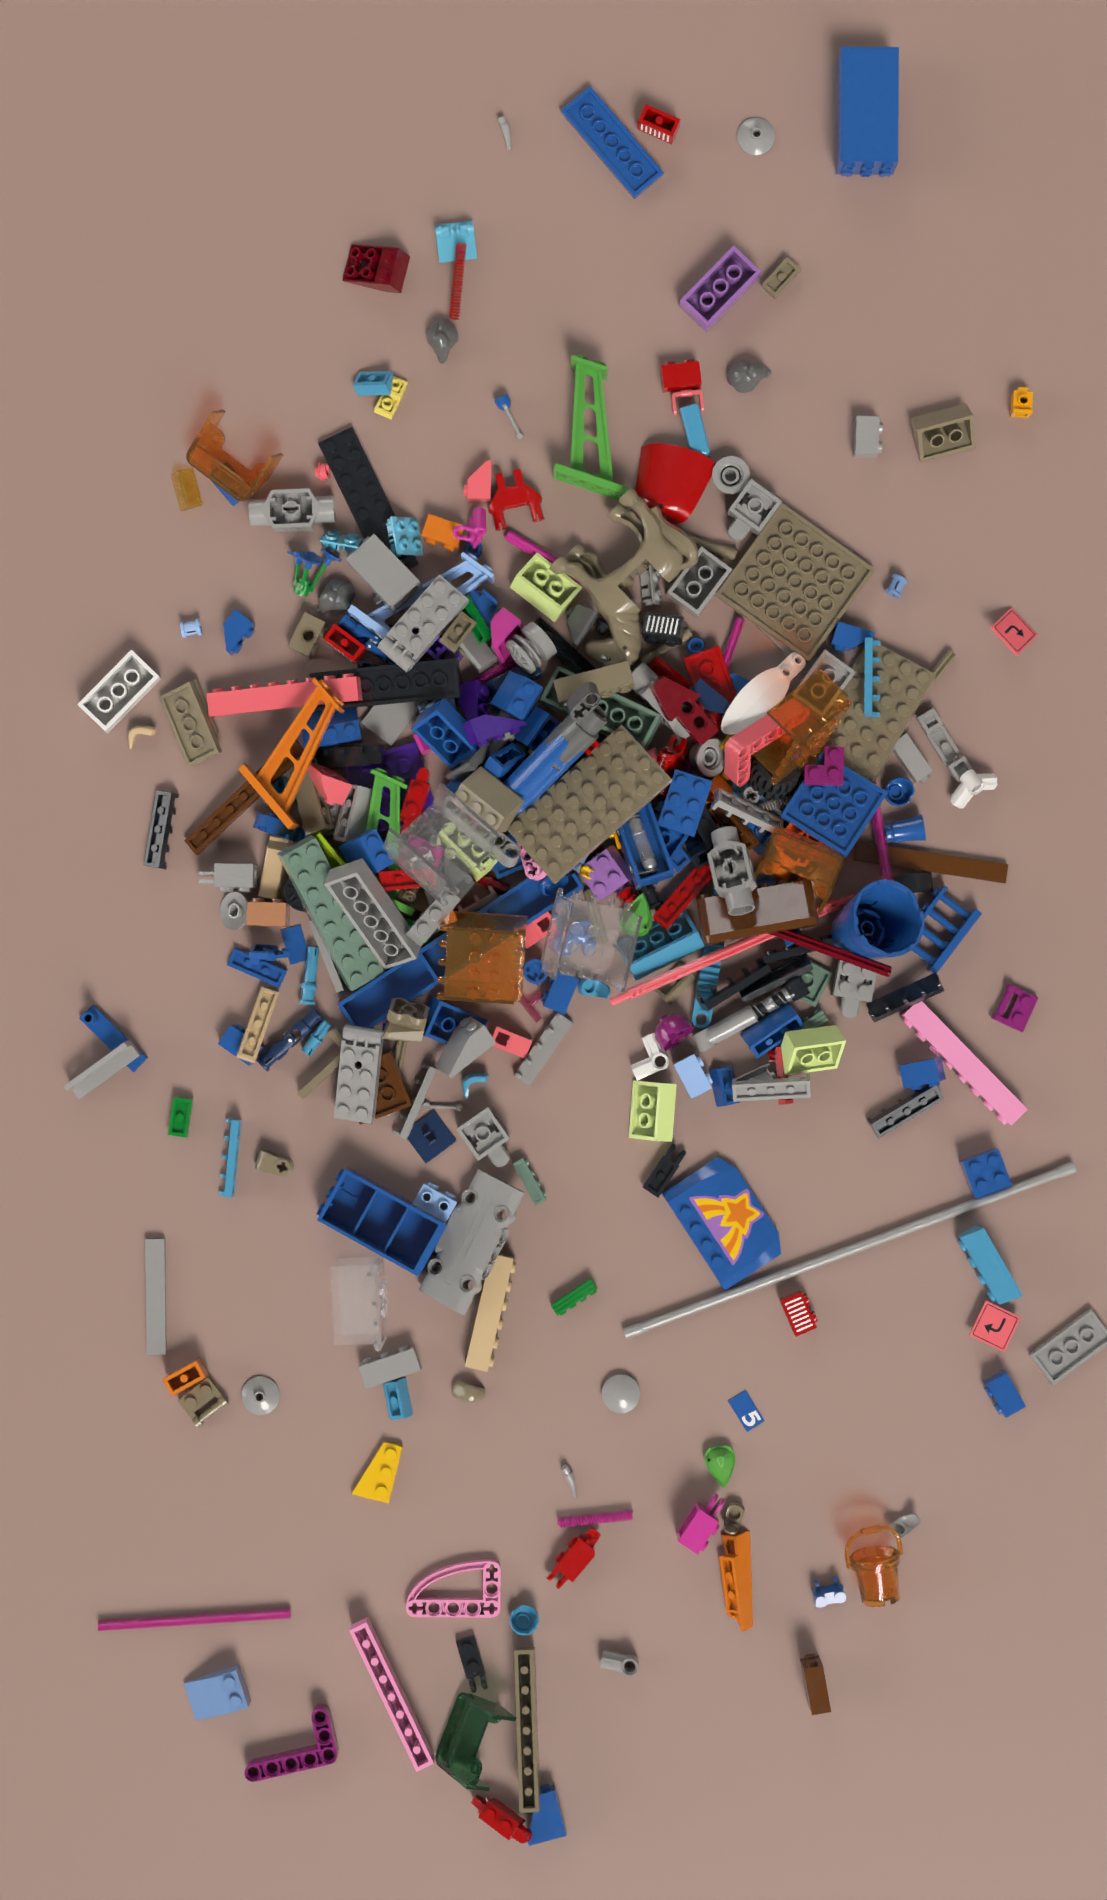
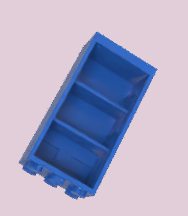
M841 47L837 59L836 174L850 177L852 174L860 175L861 177H869L871 175L889 177L893 175L898 164L899 47Z
M350 1167L340 1170L335 1179L338 1181L336 1186H332L326 1195V1198H328L327 1202H323L316 1213L319 1215L317 1221L419 1277L448 1222L445 1223L413 1205V1202Z

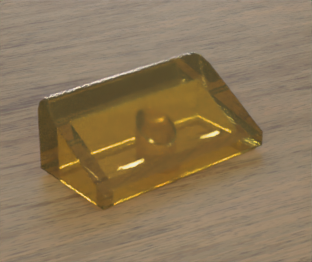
M177 470L171 474L180 511L202 506L194 470Z

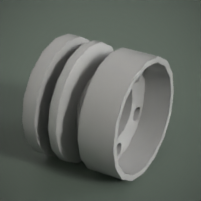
M529 622L521 629L522 637L514 635L513 640L506 642V647L514 661L526 672L532 674L536 671L535 667H541L542 663L539 657L544 661H548L557 653V650L548 635L537 624Z

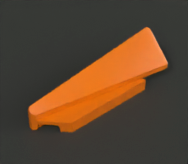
M750 1531L722 1534L721 1537L726 1554L719 1556L726 1613L730 1618L737 1620L741 1631L753 1627Z

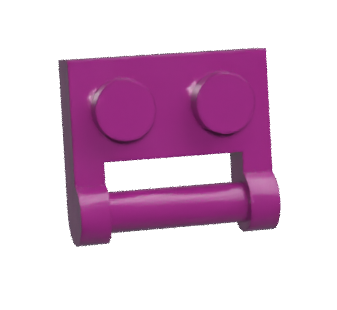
M1006 984L1004 988L1006 991L996 1013H993L991 1019L1023 1033L1038 997L1013 985ZM1014 993L1017 997L1006 1019L1002 1016Z

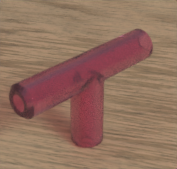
M519 989L513 992L536 1023L539 1022L542 1018L533 1006L542 1000L543 994L538 992L531 999L527 1000Z

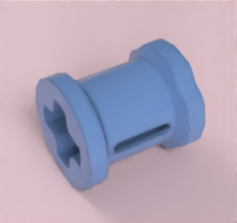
M893 574V580L889 588H886L885 593L900 599L904 585L908 584L909 581L900 575Z

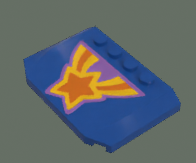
M716 1157L662 1193L724 1290H727L781 1254L779 1232L738 1169L721 1158Z

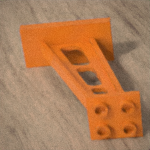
M315 677L312 681L317 687L258 775L248 765L243 764L238 768L279 819L291 830H296L300 826L289 813L292 803L335 710H338L340 713L344 712L342 708L343 702L335 694L331 695L329 693L331 688L322 679L317 680ZM323 701L325 709L315 729L312 731L307 722L319 702ZM306 729L310 739L300 759L296 760L290 753V749L301 731ZM288 757L294 763V771L283 793L279 794L272 786L271 779L284 758Z

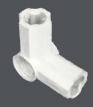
M972 769L966 771L960 777L961 783L951 795L950 802L959 809L964 808L973 795L980 793L982 790H994L998 785L997 776L994 773L976 774Z
M655 1033L642 1038L649 1057L631 1065L637 1080L665 1070L669 1066V1058L665 1050L658 1044ZM658 1056H663L666 1060L663 1067H658L655 1064Z

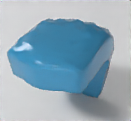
M581 978L579 981V994L602 998L610 996V987L603 981L592 978Z
M474 1072L465 1075L462 1081L464 1097L468 1098L469 1085L471 1083L487 1082L489 1074L487 1072Z

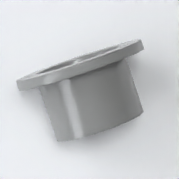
M735 456L723 457L717 461L712 471L714 485L718 490L726 494L739 493L748 484L750 478L749 467L745 461Z
M713 738L709 739L702 746L695 744L689 754L691 765L707 777L716 776L721 773L725 767V752L719 747L722 742Z

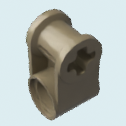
M260 1149L255 1169L278 1176H286L293 1171L294 1164L289 1158ZM283 1163H285V1166L288 1167V1169L282 1171V1167H280V1165Z

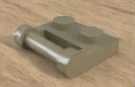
M209 1376L178 1400L179 1404L198 1428L204 1425L203 1422L219 1409L229 1405L227 1398ZM216 1396L218 1401L198 1416L195 1411Z

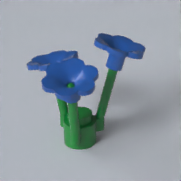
M322 548L321 551L324 552L326 557L323 560L322 567L310 584L311 581L306 579L309 569H311L312 564L319 565L322 557L311 551H288V554L295 557L294 564H296L293 592L307 597L309 592H313L317 581L327 565L329 566L332 561L341 562L342 559ZM303 560L305 562L303 577L299 578L300 564H302Z

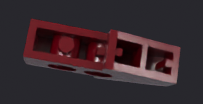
M659 676L649 685L666 720L672 722L676 718L697 745L702 746L719 731L714 718L708 717L704 713L705 708L699 701L695 702L700 697V694L665 676ZM684 702L689 704L687 712H683L681 709ZM699 716L701 718V724L698 727H696L694 725V719Z

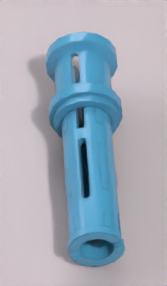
M307 947L304 983L300 984L302 992L301 1000L298 1001V1004L315 1005L314 996L315 990L318 987L315 981L319 948Z

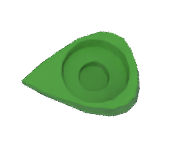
M644 893L630 904L621 918L622 930L638 937L646 935L652 927V915Z
M717 1445L707 1449L704 1460L712 1476L725 1489L735 1466V1453L730 1446Z

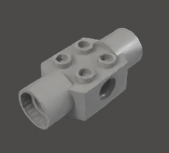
M310 488L271 490L267 498L249 499L250 525H271L275 533L313 531L317 523L336 522L334 495L314 496Z
M643 662L632 672L635 686L632 689L648 709L661 715V722L666 728L673 731L681 740L682 738L687 739L690 735L676 718L671 722L667 721L649 688V685L658 676ZM683 704L681 706L683 712L688 711L689 708L687 706L685 707ZM696 717L694 719V725L698 727L701 724V721L698 719V717Z
M736 827L718 828L711 833L713 849L707 854L715 890L720 897L725 898L729 915H744L755 909L752 891L757 887L750 853L746 845L740 843Z

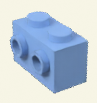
M692 1054L673 1064L691 1099L712 1089L710 1084L713 1081L708 1073L704 1074L701 1068L704 1064L700 1056L696 1057L695 1054Z
M424 1182L413 1205L446 1223L458 1202L455 1200L456 1196L448 1191L444 1194L438 1190L439 1186L432 1182L428 1184Z

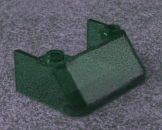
M461 1692L457 1696L435 1755L436 1764L465 1789L489 1791L490 1787L479 1779L482 1772V1763L476 1757L489 1722L497 1724L501 1720L515 1721L516 1717L497 1703L471 1693Z

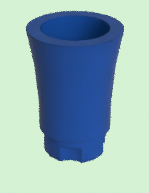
M922 814L894 821L891 824H884L887 843L893 841L895 843L902 841H926Z

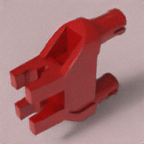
M521 469L513 470L516 485L505 487L502 473L495 474L498 490L488 508V513L493 517L495 531H501L499 523H501L502 530L507 529L503 513L505 510L526 505L530 507L532 522H538L536 514H538L539 521L544 520L540 504L543 500L542 496L523 482Z
M674 735L671 736L667 745L660 750L657 756V764L671 779L675 769L684 770L689 756V750L685 749L687 740L682 738L681 743L675 746L677 738ZM670 784L657 795L659 800L665 802Z

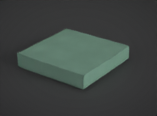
M811 962L814 969L801 975L810 993L801 998V1000L816 1007L833 973Z

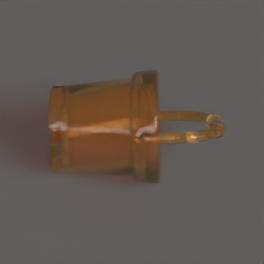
M878 1524L860 1529V1531L854 1533L848 1539L845 1546L846 1567L855 1571L861 1602H864L869 1607L885 1606V1601L890 1600L891 1604H894L900 1599L898 1565L900 1563V1556L903 1555L902 1542L898 1532L886 1525L880 1526ZM883 1530L889 1531L895 1536L898 1549L884 1545L870 1546L856 1550L849 1555L852 1542L859 1536L863 1537L879 1533Z

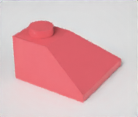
M311 762L307 772L318 793L324 797L326 803L330 805L336 803L343 806L352 784L336 771Z

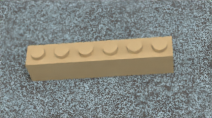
M499 1253L490 1274L484 1281L465 1367L488 1372V1367H493L495 1356H491L493 1348L497 1349L499 1337H496L497 1329L501 1330L503 1318H500L501 1311H506L508 1300L504 1298L506 1292H510L512 1285L509 1276L510 1273L514 1274L517 1263L513 1262V1256Z

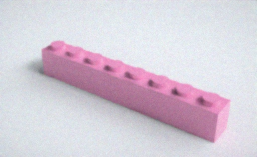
M922 1001L908 1007L901 1014L904 1018L902 1022L908 1028L913 1027L917 1031L915 1035L922 1042L926 1040L930 1045L929 1049L936 1056L940 1055L944 1059L942 1063L949 1070L953 1068L958 1073L956 1077L963 1084L965 1082L971 1087L969 1090L976 1097L980 1096L984 1100L983 1105L989 1111L994 1110L998 1114L996 1118L1003 1125L1006 1123L1012 1125L1028 1110Z
M369 1617L352 1624L349 1632L416 1772L434 1764L435 1755Z

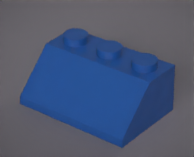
M346 708L343 713L335 710L317 750L363 741L357 708ZM315 711L309 718L307 725L312 731L315 729L323 711ZM303 729L302 737L305 748L310 735L306 729Z

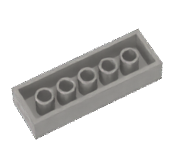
M363 858L330 869L324 883L383 968H391L417 959L421 946L417 945L405 934L410 929V926Z

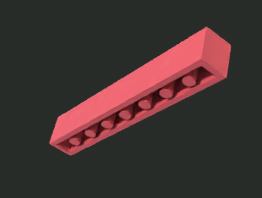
M354 673L342 674L343 678L337 679L335 675L324 676L323 681L331 688L329 693L331 695L335 694L342 702L363 700L360 677H354ZM306 678L305 682L298 683V680H288L285 685H279V682H270L267 687H261V684L249 685V689H242V686L231 687V691H224V688L212 689V693H206L209 717L303 707L317 686L312 681L313 678ZM320 701L318 705H323L325 703L323 701Z

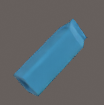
M699 404L681 407L679 412L688 448L708 457L710 448Z

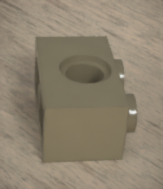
M304 612L288 644L289 649L309 659L312 655L315 656L319 649L317 644L320 638L323 639L328 631L326 622ZM307 632L314 633V638L310 641L304 639Z

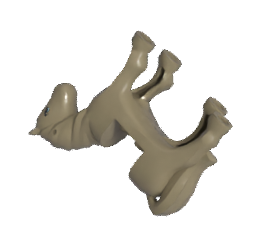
M630 488L619 499L620 504L607 516L613 522H621L629 526L636 533L640 546L630 560L606 575L601 567L599 557L595 553L586 552L581 544H577L566 557L560 556L549 568L556 575L568 574L576 579L588 591L599 613L607 621L612 637L604 640L591 639L585 644L586 655L601 663L602 667L628 661L631 668L639 659V652L642 648L640 625L638 623V613L641 609L623 588L631 586L635 581L633 578L638 573L640 575L649 568V563L666 581L670 582L681 570L692 567L698 562V549L695 542L682 529L665 520L659 507L655 506L649 509L646 501L641 499L633 488ZM625 506L633 508L634 510H627ZM582 564L589 568L593 577L585 571Z

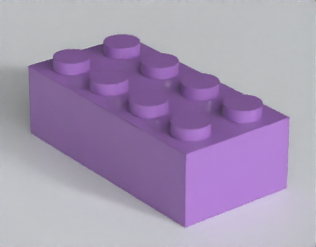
M733 245L680 300L679 307L707 333L759 280L761 271Z

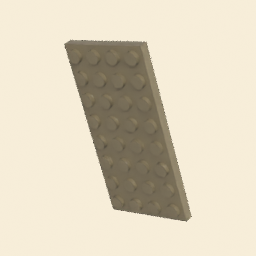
M882 645L873 646V657L881 658L880 663H873V676L881 677V681L873 682V695H880V700H873V712H880V717L865 718L864 646L852 667L856 673L820 721L805 747L806 753L804 758L798 760V765L801 767L800 776L804 778V766L814 765L820 754L824 753L825 746L844 747V766L874 783L936 678V674Z
M621 725L602 741L598 748H594L589 756L586 755L547 789L532 805L515 817L507 830L553 883L556 884L673 781Z

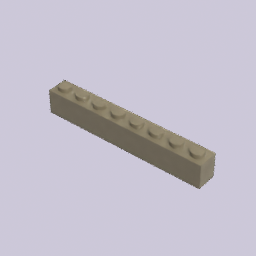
M521 1647L514 1650L519 1813L539 1812L541 1808L535 1647Z

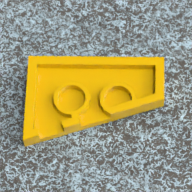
M384 1441L353 1490L352 1495L389 1503L403 1446Z

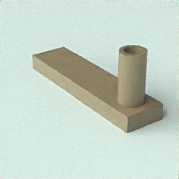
M335 1027L328 1035L341 1048L343 1034ZM340 1054L297 1093L302 1099L339 1067Z

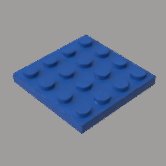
M823 752L814 765H824ZM844 766L843 786L804 785L803 780L780 817L846 858L888 792Z

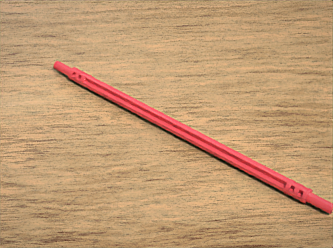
M854 893L817 906L818 918L839 910L841 906L847 904L855 896ZM763 934L743 938L628 988L626 992L610 998L609 1001L613 1006L627 999L632 1000L772 939L775 936Z

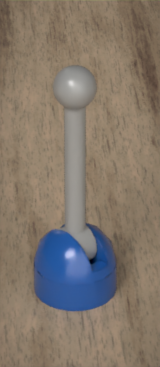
M506 394L497 398L494 401L496 406L500 410L506 411L517 433V439H523L524 434L520 432L509 410L511 406L509 395Z

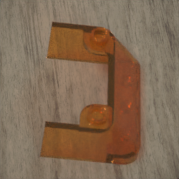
M224 409L212 411L187 451L186 459L191 466L236 500L246 501L270 478L284 455L282 453L271 455L266 464L258 463L253 466L251 471L221 449L225 442V436L217 428V425L226 411Z
M779 827L773 830L754 871L755 879H757L760 872L773 875L777 873L780 867L815 882L813 892L816 896L822 898L818 908V913L821 914L836 884L845 857L828 846Z

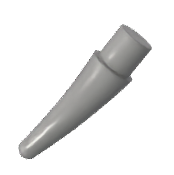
M504 115L498 118L506 141L507 150H510V127Z
M563 1465L561 1470L571 1488L573 1497L576 1498L577 1489L573 1472L569 1469L568 1465Z

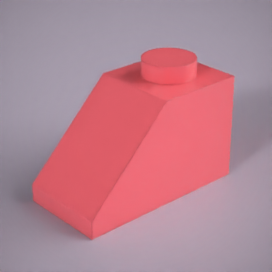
M487 460L468 478V485H464V496H467L468 502H491V460Z

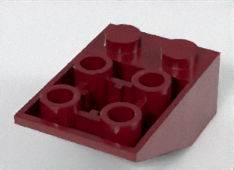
M351 244L342 281L384 292L401 293L410 256L400 248Z

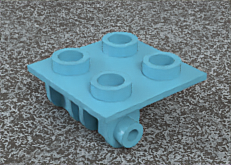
M473 221L435 225L439 263L456 260L455 248H457V243L467 245L459 246L467 248L459 249L466 250V258L464 260L477 259Z
M391 516L390 519H387L388 537H394V539L389 540V543H394L390 545L391 552L397 558L401 557V555L423 556L417 518Z
M335 530L325 532L320 539V542H323L322 547H326V550L336 551L337 546V552H339L341 546H343V553H345L346 547L347 553L358 549L363 541V538H359L357 534L341 535L339 531Z

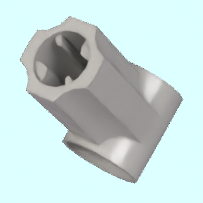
M603 1650L600 1667L622 1672L627 1676H633L638 1671L639 1660L634 1654L625 1655ZM632 1661L635 1667L629 1669L625 1666V1663Z

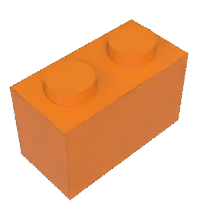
M428 514L421 536L426 544L432 546L439 544L443 546V549L450 552L454 550L459 551L462 540L453 536V529L462 524ZM459 530L457 533L464 536L465 530Z
M198 1358L165 1376L162 1380L170 1395L173 1396L203 1380L209 1374L201 1359Z

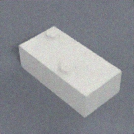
M130 650L77 705L108 734L161 678L137 654Z

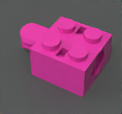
M716 1493L713 1494L706 1506L697 1501L676 1533L678 1542L697 1555L700 1550L703 1552L709 1543L707 1541L711 1534L715 1535L720 1526L718 1525L717 1514L724 1505L725 1499L721 1497L716 1503L719 1497Z

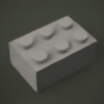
M701 546L698 550L697 564L683 570L668 590L666 597L697 619L731 574L732 568Z

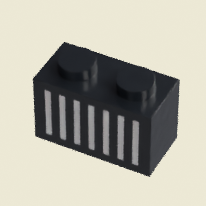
M646 612L641 634L644 641L649 644L662 643L670 647L675 645L681 646L686 624L682 616Z

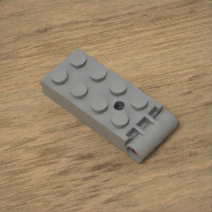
M439 574L386 634L377 648L406 673L409 672L466 607L469 599ZM418 629L419 633L413 634L412 631Z
M347 1024L344 1026L334 1118L372 1124L375 1120L384 1030ZM357 1061L361 1062L362 1066H359Z

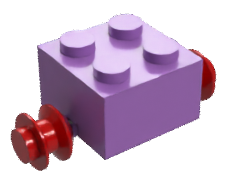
M599 845L588 855V857L594 856V858L585 864L595 870V872L591 871L589 873V877L592 879L589 880L583 876L582 878L598 901L603 900L617 890L619 892L616 898L623 900L621 905L625 903L628 906L635 900L634 896L637 895V893L632 894L630 892L632 886H624V884L632 879L628 865L614 845L603 852H600L603 845Z

